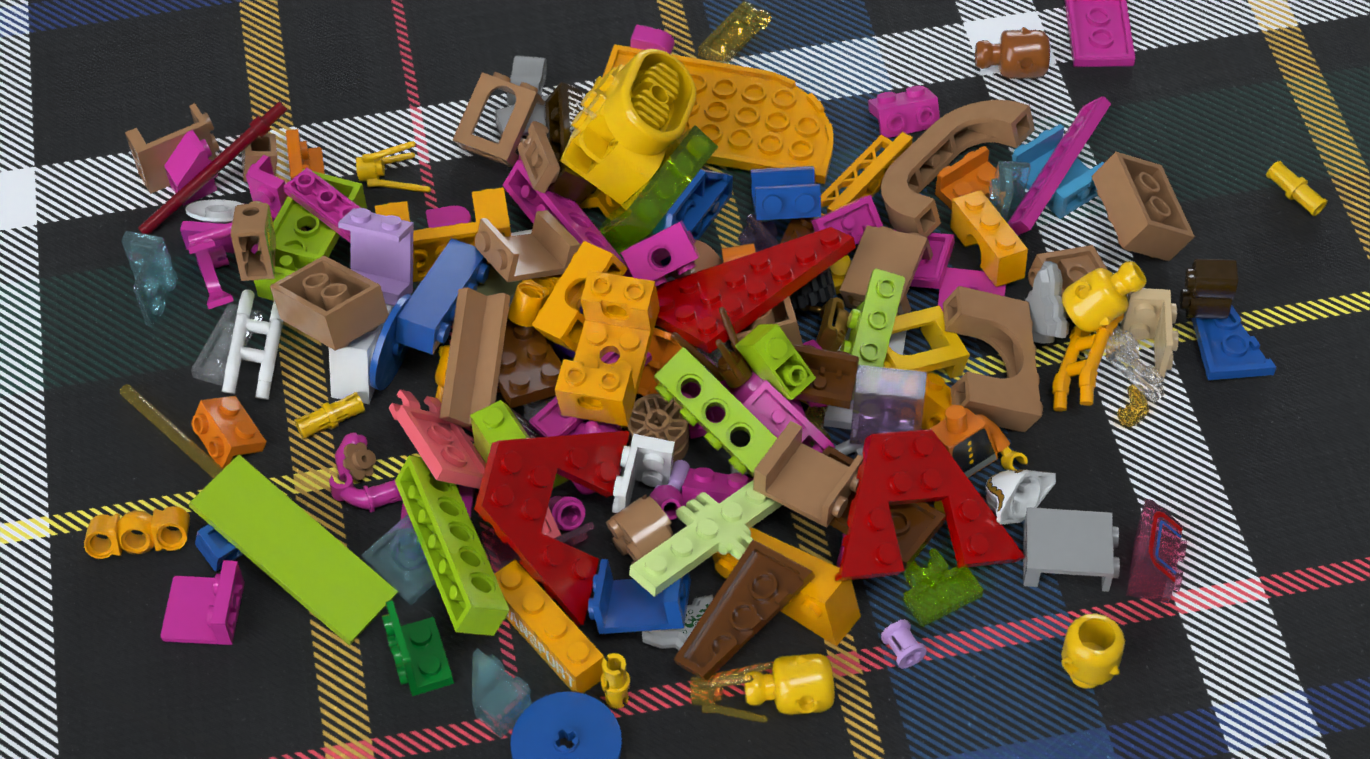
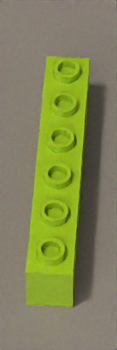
M409 455L396 477L395 483L454 629L460 633L494 636L510 610L457 486L453 483L436 480L422 457Z

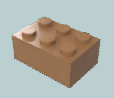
M1115 152L1091 176L1097 188L1096 192L1105 206L1107 217L1112 223L1118 236V242L1123 249L1148 255L1152 258L1170 261L1195 237L1162 165Z
M325 255L270 285L280 319L335 351L347 347L351 344V341L363 334L376 330L379 325L386 321L389 315L380 284Z

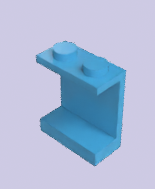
M1059 124L1050 130L1043 131L1036 139L1018 146L1013 152L1010 173L1028 190L1063 138L1065 128L1063 125ZM1076 158L1046 207L1061 219L1098 196L1097 188L1091 176L1104 162L1089 169Z

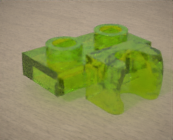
M935 548L929 551L931 558L928 561V568H922L913 561L907 570L904 571L905 579L912 589L904 592L903 601L921 627L983 596L984 589L968 567L958 568L956 566L948 570L949 565Z

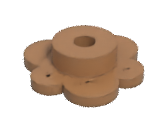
M359 442L356 445L353 443L347 444L344 447L346 458L343 460V465L347 470H350L352 478L354 480H361L365 476H371L373 474L372 466L376 462L375 454L371 450H367L363 442Z

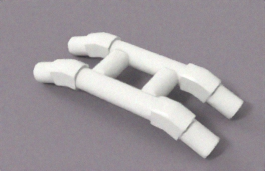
M246 289L242 292L239 300L222 392L235 394L241 360L261 363L255 397L268 400L283 320L280 319L275 301L272 306L269 322L250 319L255 295L253 291ZM247 332L267 335L264 350L244 347Z

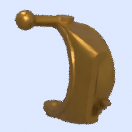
M837 297L828 300L823 307L808 305L806 308L801 309L802 311L809 310L819 313L823 318L816 342L823 350L832 352L838 351L848 331L847 321L849 312L844 309L843 300ZM836 317L835 326L833 327L832 322L833 319Z

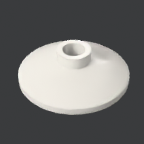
M217 199L196 201L186 206V214L203 222L228 224L233 221L235 206L244 203Z

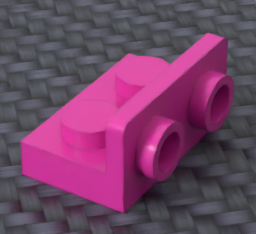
M866 195L811 220L815 232L833 227L854 237L855 244L858 245L867 225L878 228L883 226L871 195Z

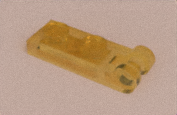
M743 1L698 47V55L709 61L728 63L760 29H765L768 26L771 14L763 9L758 11L754 9L753 4Z

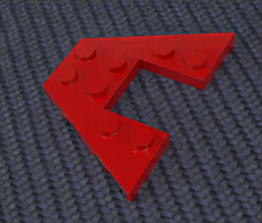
M932 429L875 433L865 438L862 451L863 462L859 466L856 478L859 479L856 496L851 501L847 519L848 532L843 538L842 546L844 551L839 573L835 574V582L892 576L905 571L889 505L942 500L958 568L1012 563L1025 558L1003 525L996 521L997 517Z
M629 431L511 439L494 442L490 448L474 508L484 521L492 525L494 533L503 543L508 542L521 558L520 564L535 581L540 582L544 586L545 592L551 599H556L577 627L584 625L588 601L593 588V576L596 574L599 559L542 533L555 477L558 474L605 497L612 496L616 477L620 475L622 452L624 446H627Z

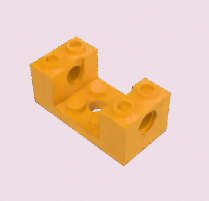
M504 187L472 192L476 222L458 223L413 231V282L424 279L451 238L475 246V236L478 233L480 220L483 218H487L504 237L511 236ZM407 201L375 206L376 214L384 216L394 215L400 217L401 220L410 222Z
M589 270L580 299L585 322L574 361L563 359L555 386V393L561 415L628 427L660 309L656 283L651 280ZM608 352H615L620 356L616 362L611 364L604 363L601 360Z

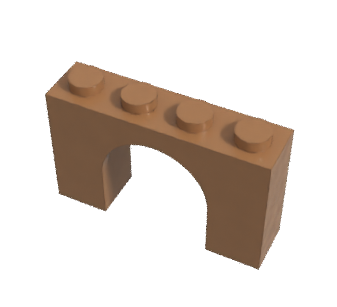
M958 286L943 302L945 331L975 337L990 344L1004 361L1007 379L966 372L951 387L952 405H961L964 408H968L975 415L983 414L996 423L998 427L1026 432L1042 417L1043 405L1039 394L1040 378L1036 368V346L1033 342V322L1030 316L1029 302Z

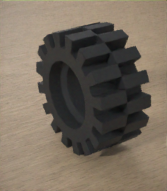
M830 267L789 296L793 310L798 307L800 309L806 308L808 305L814 306L818 302L823 303L827 299L833 298V295H836Z

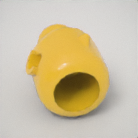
M1133 261L1123 263L1115 274L1107 269L1097 268L1070 284L1062 294V303L1067 314L1079 329L1086 332H1094L1103 325H1110L1111 321L1128 310L1129 300L1127 294L1142 290L1147 282L1146 277L1140 267Z
M1096 613L1085 614L1072 622L1066 632L1061 657L1062 666L1070 675L1075 685L1080 688L1090 689L1110 681L1114 675L1119 674V665L1125 646V639L1121 628L1109 617Z
M822 654L781 656L774 660L771 674L750 671L744 675L746 703L753 706L761 705L767 700H774L776 708L781 713L794 715L827 711L834 704L833 670L830 660Z

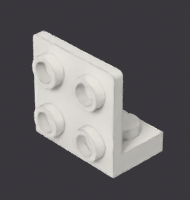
M633 434L631 446H624L620 464L622 466L620 476L617 475L613 490V496H615L612 508L613 513H618L630 505L635 480L652 487L668 484L673 466L675 442Z

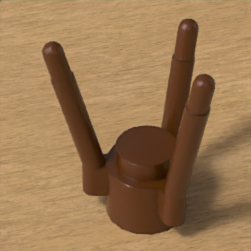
M724 307L719 308V313L735 352H729L722 340L717 339L715 343L722 354L717 363L718 368L678 333L673 332L671 334V337L707 368L719 382L725 380L730 388L743 385L752 376V371L746 364L747 362L735 347L739 340Z

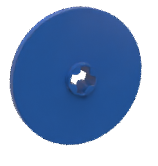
M405 294L397 301L378 337L369 373L370 385L374 389L383 390L392 382L409 350V346L395 342L397 316L412 296L411 294Z
M578 692L553 693L533 702L519 716L511 735V754L513 759H619L622 750L620 726L611 710L598 699ZM565 738L567 741H572L573 747L568 749L565 745L560 746V739Z

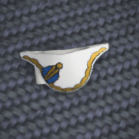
M1017 469L999 472L991 476L986 482V503L996 513V521L1000 524H1012L1025 520L1027 507L1037 508L1055 485L1056 473Z

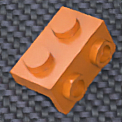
M236 396L200 401L191 425L220 470H223L235 455L263 451L266 440Z

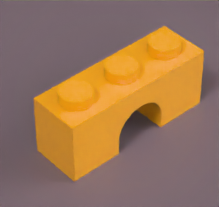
M979 190L953 198L950 228L965 247L978 243L981 252L980 267L995 287L1025 278L1028 248L985 194Z
M583 241L578 251L574 253L565 272L556 282L547 301L538 311L532 326L546 339L576 353L585 322L584 315L580 313V299L588 271L624 276L628 268L613 253Z

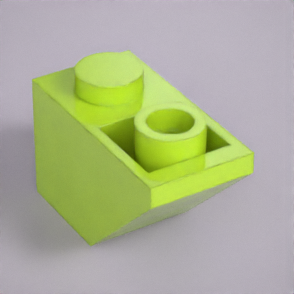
M760 324L735 345L752 371L764 381L767 380L788 400H793L816 379L778 324Z

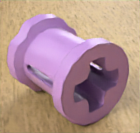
M899 620L889 625L881 634L883 643L889 644L897 656L896 663L900 668H908L915 665L927 653L924 644H918L911 633V625L907 620Z

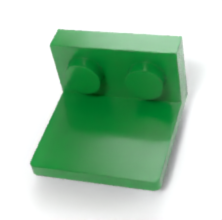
M393 600L386 601L388 614L382 616L401 685L408 683L411 695L415 696L454 684L434 617L400 626Z

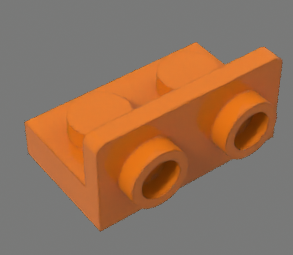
M298 129L286 130L291 179L306 168L325 174L321 147L308 149L307 141L300 140Z
M983 146L975 152L967 153L962 160L952 166L944 167L939 172L935 195L952 210L953 198L981 190L988 199H991L1008 188L1009 180L988 162L989 149Z

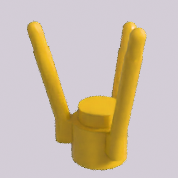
M414 141L375 153L362 154V157H356L358 179L360 182L367 181L368 188L380 186L429 193L431 191V188L428 186L379 179V176H385L384 164L415 157L413 152L389 156L415 147L416 143Z

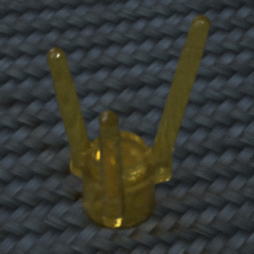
M774 661L715 673L708 680L692 676L690 680L692 705H702L703 713H719L766 723L768 721L767 716L716 705V701H722L724 686L752 682L753 676L745 675L746 673L772 669Z

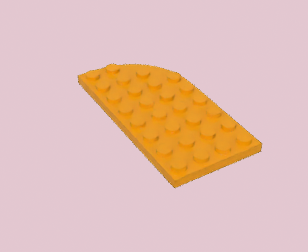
M614 44L602 78L612 68L619 67L621 64L625 66L643 49ZM671 54L689 71L696 88V101L683 133L667 148L664 156L751 171L750 169L814 166L815 183L825 184L832 160L834 134L832 123L829 122L824 112V106L812 93L807 94L796 86V81L771 71Z

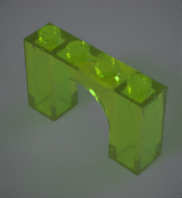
M696 125L686 131L667 148L663 160L653 177L627 202L613 211L599 227L598 230L618 254H621L620 252L652 232L718 148Z

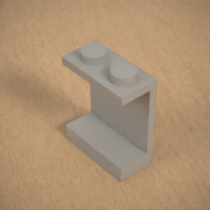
M1027 507L1023 525V554L1025 557L1023 559V586L1038 587L1041 573L1102 577V591L1109 592L1112 579L1119 577L1120 570L1119 557H1113V548L1118 547L1119 528L1113 526L1112 513Z

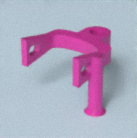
M232 222L188 236L189 253L195 254L209 293L208 309L234 301L231 294L222 291L215 272V268L229 265L223 245L208 251V248L215 246L214 241L231 236Z

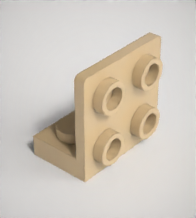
M1143 288L1138 292L1128 293L1129 307L1124 313V319L1121 321L1120 338H1132L1135 340L1154 339L1156 381L1163 382L1166 370L1172 369L1173 351H1177L1178 331H1174L1172 326L1176 322L1177 305L1176 303H1171L1170 290Z

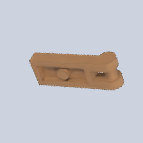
M533 121L528 128L529 134L527 138L521 140L517 149L533 189L545 193L549 185L557 180L560 166L546 136L549 132L548 128L540 122Z

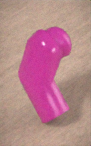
M356 432L347 434L335 453L339 478L346 482L344 472L350 474V470H347L343 465V460L346 458L344 447L347 444L353 443L356 445L359 442H363L367 447L366 437L357 435Z

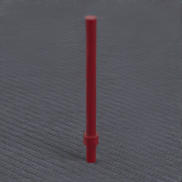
M279 101L262 117L258 115L249 123L250 128L145 220L138 229L147 237L259 136L263 138L271 130L270 126L288 111L284 104Z

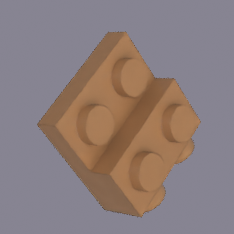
M1089 245L1037 254L1029 270L1028 279L1033 287L1034 279L1044 261L1057 263L1063 279V294L1070 284L1097 268L1107 269L1095 247Z

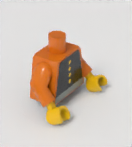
M961 405L949 406L945 411L946 419L930 428L935 432L968 478L997 460V453L999 452L1002 454L1001 465L1006 470H1016L1013 467V459L1015 457L1019 463L1023 465L1028 464L1027 457L1024 454L1012 451L1009 448L1010 441L996 423L983 414L975 415L968 408H964ZM942 500L935 501V509L945 514Z

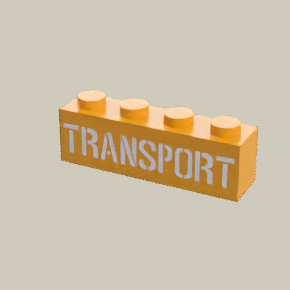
M513 560L497 571L494 575L510 610L506 617L507 620L572 692L584 694L600 682L601 676L604 673L602 668L604 655L517 560Z

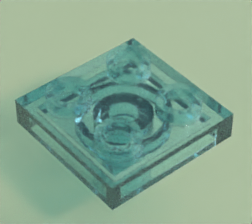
M408 514L362 554L364 562L395 588L398 594L410 605L436 583Z

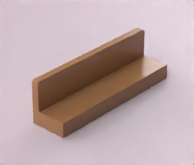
M468 287L458 289L439 418L461 427H471L470 415L496 402L510 295L499 293L486 296Z

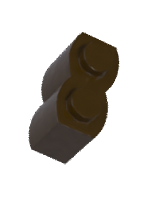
M1195 259L1192 268L1186 269V289H1181L1180 308L1185 309L1186 318H1228L1232 299L1235 296L1238 285L1236 260Z

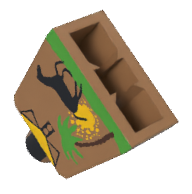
M252 201L249 204L235 206L231 238L241 281L274 279L276 236L269 204ZM258 244L260 254H253L251 248Z

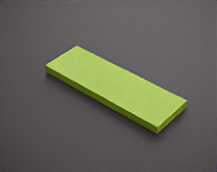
M237 455L189 503V507L349 646L386 607V601L393 600L397 596L398 591L240 455Z

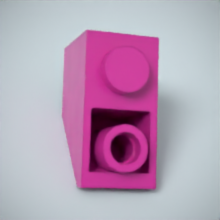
M193 130L186 132L164 165L170 186L175 194L211 162L208 159L212 156L209 145L205 139L199 140ZM218 173L189 198L183 206L216 192L217 187L214 178L218 177Z

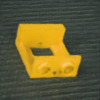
M940 306L896 316L892 334L921 327L920 330L932 350L913 355H901L894 352L888 345L880 379L886 382L891 393L897 392L902 378L942 368L945 369L950 379L962 376L970 354L957 333L945 331L944 312Z

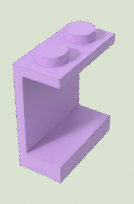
M353 208L338 222V228L350 231L351 270L380 284L385 303L395 306L403 295L413 292L414 223L401 220L400 217L394 215L384 216L372 213L365 208Z

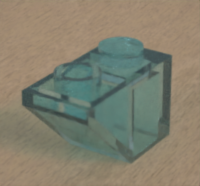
M477 648L473 652L472 702L475 716L502 738L514 727L522 712L531 705V690L520 677L512 678L505 672V667L494 655L487 656Z

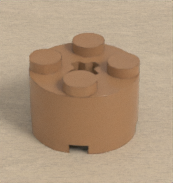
M646 494L606 522L609 530L614 535L612 541L615 547L623 556L627 553L630 554L634 560L631 564L641 559L673 535L672 529L669 526L672 522L652 497H647Z

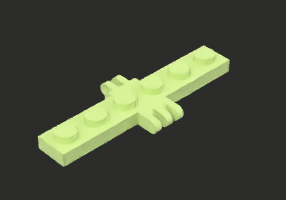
M754 480L721 503L716 502L707 493L701 492L696 496V500L691 499L686 503V506H681L676 510L677 517L687 526L630 566L629 575L655 597L716 552H720L722 555H726L729 552L736 559L740 560L751 541L754 540L751 538L750 528L781 507L782 504L753 490Z

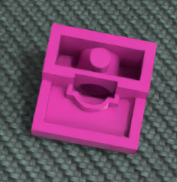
M682 220L620 252L633 278L655 281L656 287L667 281L664 275L674 270L680 275L696 266L694 260L700 257L694 245L696 241L691 231H687ZM671 256V262L666 266H662L660 261Z

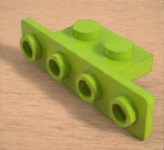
M877 268L871 273L865 300L856 309L852 308L847 321V328H851L849 339L844 340L840 351L859 357L858 374L852 400L868 405L874 403L905 283L903 276Z

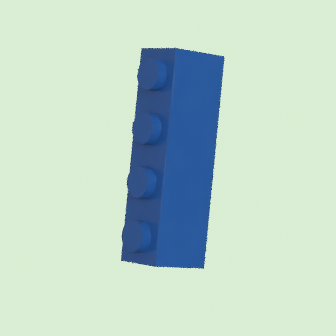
M451 238L397 316L395 342L433 355L439 344H444L447 341L451 326L454 323L458 289L468 287L477 291V286L480 283L484 284L490 272V265L486 264V258L475 246Z

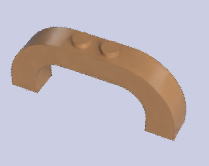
M1010 100L976 102L949 112L929 127L890 165L883 176L881 193L892 227L898 232L908 234L916 232L924 237H928L941 222L935 199L919 193L944 167L962 151L971 146L993 142L1017 148L1035 130L1030 105Z

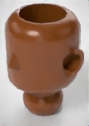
M1022 27L1021 30H1004L1000 35L999 43L981 40L975 44V66L980 69H987L990 66L998 65L1001 75L1009 79L1041 78L1048 72L1050 65L1049 37L1041 30H1028L1025 27Z

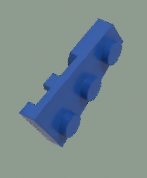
M1232 305L1227 319L1191 318L1208 380L1274 375L1276 370L1275 364L1270 358H1265L1259 349V342L1254 336L1250 337L1241 324V317Z

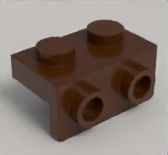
M793 344L816 378L794 399L850 409L858 374L859 357L844 351L832 352L817 349L811 345L800 346Z

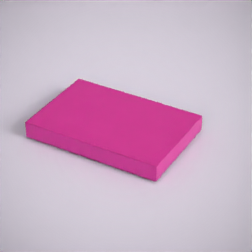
M1065 0L1073 67L1134 66L1135 53L1126 0Z

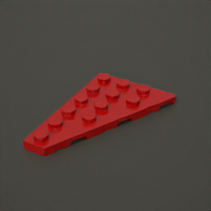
M829 227L660 284L656 287L660 309L655 325L670 333H678L688 343L710 354L718 348L715 343L717 339L722 340L723 343L729 340L719 313L720 307L726 309L735 333H739L856 248L854 237Z

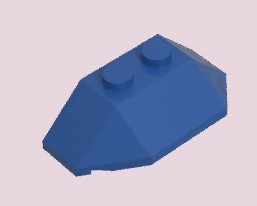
M703 169L697 171L685 180L676 192L672 191L666 200L664 208L660 213L656 212L652 216L648 226L650 236L682 220L687 231L690 230L694 239L699 240L732 197L733 176L727 173ZM671 256L660 261L662 266L668 265Z

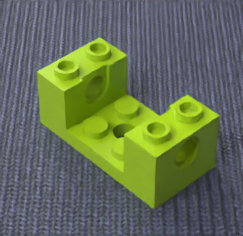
M313 171L360 208L367 209L361 183ZM289 196L273 222L276 236L275 278L254 280L258 297L273 301L274 298L270 285L324 255L329 257L340 237L338 233ZM305 226H306V227H309V228H313V229L310 230V231H301V230H299L301 227H305Z

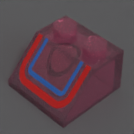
M1145 499L1135 534L1126 595L1169 603L1173 590L1180 591L1183 570H1178L1177 564L1178 560L1184 561L1187 540L1181 539L1183 525L1155 501Z

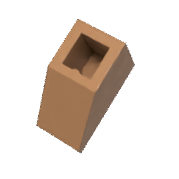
M267 133L263 138L259 136L241 152L243 182H247L246 174L250 166L256 163L263 155L270 157L274 176H276V134Z

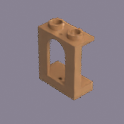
M482 72L452 140L464 150L513 168L519 158L515 151L536 103L544 106L545 101L537 93L538 89L530 84L521 82L520 86L510 83L511 79L503 74L494 72L493 76ZM496 89L516 95L515 107L498 144L473 135L487 100Z

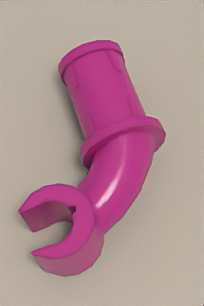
M344 472L345 484L335 483L332 475L329 479L331 495L335 500L345 501L358 508L369 509L371 513L375 511L374 508L402 501L395 479L369 488L365 485L363 489L354 487L352 476L347 472Z

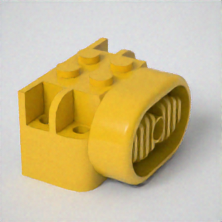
M646 49L636 54L625 66L621 64L619 67L612 68L604 78L599 76L593 88L585 95L581 102L584 108L577 114L571 124L574 130L560 161L622 205L653 177L663 160L667 148L683 133L696 101V88L689 71L671 54L659 49Z

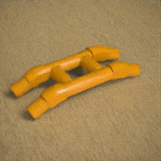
M1124 314L1111 321L1110 325L1099 327L1096 330L1097 333L1090 335L1091 332L1083 331L1077 326L1072 329L1064 358L1052 383L1054 411L1063 412L1067 410V395H1069L1071 377L1079 375L1080 404L1085 406L1093 405L1099 364L1108 339L1118 324L1124 319ZM1090 349L1087 359L1077 361L1080 351Z

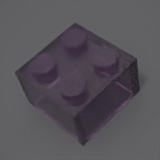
M858 365L850 443L864 445L865 438L875 433L921 430L927 372Z

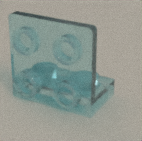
M126 231L121 241L136 280L133 285V291L145 324L153 327L157 317L161 316L164 312L165 300L169 292L174 290L176 286L177 273L174 272L170 253L167 251L162 237Z

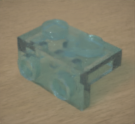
M998 161L995 178L990 180L989 201L1005 221H1007L1009 208H1017L1024 197L1030 173V163Z

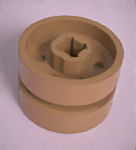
M649 394L635 401L627 431L630 432L628 446H631L633 434L675 442L673 464L677 460H682L689 449V423L679 413L682 407L674 399L668 403L660 394Z

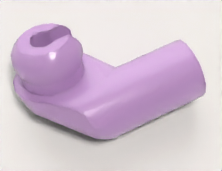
M677 460L674 462L667 484L674 486L680 492L690 468L686 461ZM669 502L665 506H669L673 504V502Z

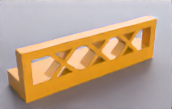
M902 132L892 141L880 135L821 194V208L828 206L827 213L866 195L873 197L881 189V182L885 172L912 145L913 137ZM883 147L885 150L876 158V153ZM860 169H865V170L858 176L857 172H858ZM847 187V188L839 195V192H838V191H839L841 188Z

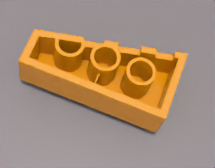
M751 527V538L813 571L815 578L780 611L837 647L861 617L852 580L835 582V574L839 573V567ZM720 552L712 555L716 571L727 579L739 560L729 552L726 555H722Z

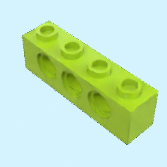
M682 347L654 375L655 382L658 384L655 390L668 403L674 399L682 407L679 411L680 415L693 427L698 423L707 432L703 437L717 451L721 448L725 449L732 456L728 460L729 463L740 474L744 475L748 472L753 477L754 469L777 438L697 359ZM689 382H694L701 388L700 394L692 399L686 398L681 393L682 387ZM710 407H721L726 413L725 418L718 423L710 422L706 418V412ZM737 430L747 432L750 436V442L744 447L733 445L730 440L733 432Z

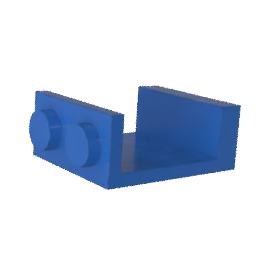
M814 166L750 169L751 195L756 220L821 217L820 184H815Z
M601 559L599 573L593 576L594 598H589L588 601L589 617L591 620L596 621L599 634L684 628L691 584L690 573L688 572L654 597L634 579L613 580L608 559Z

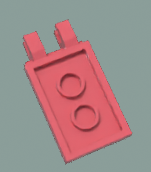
M400 389L397 396L402 399V405L391 403L389 410L394 420L399 421L435 479L480 489L486 463L463 428L439 418L442 403L438 398L426 396L424 403L429 406V411L421 410L419 401L411 392Z

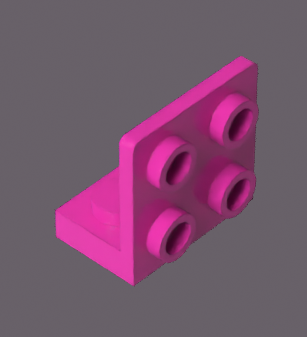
M223 560L221 574H216L215 578L173 577L161 631L162 641L233 644L245 583L238 561Z

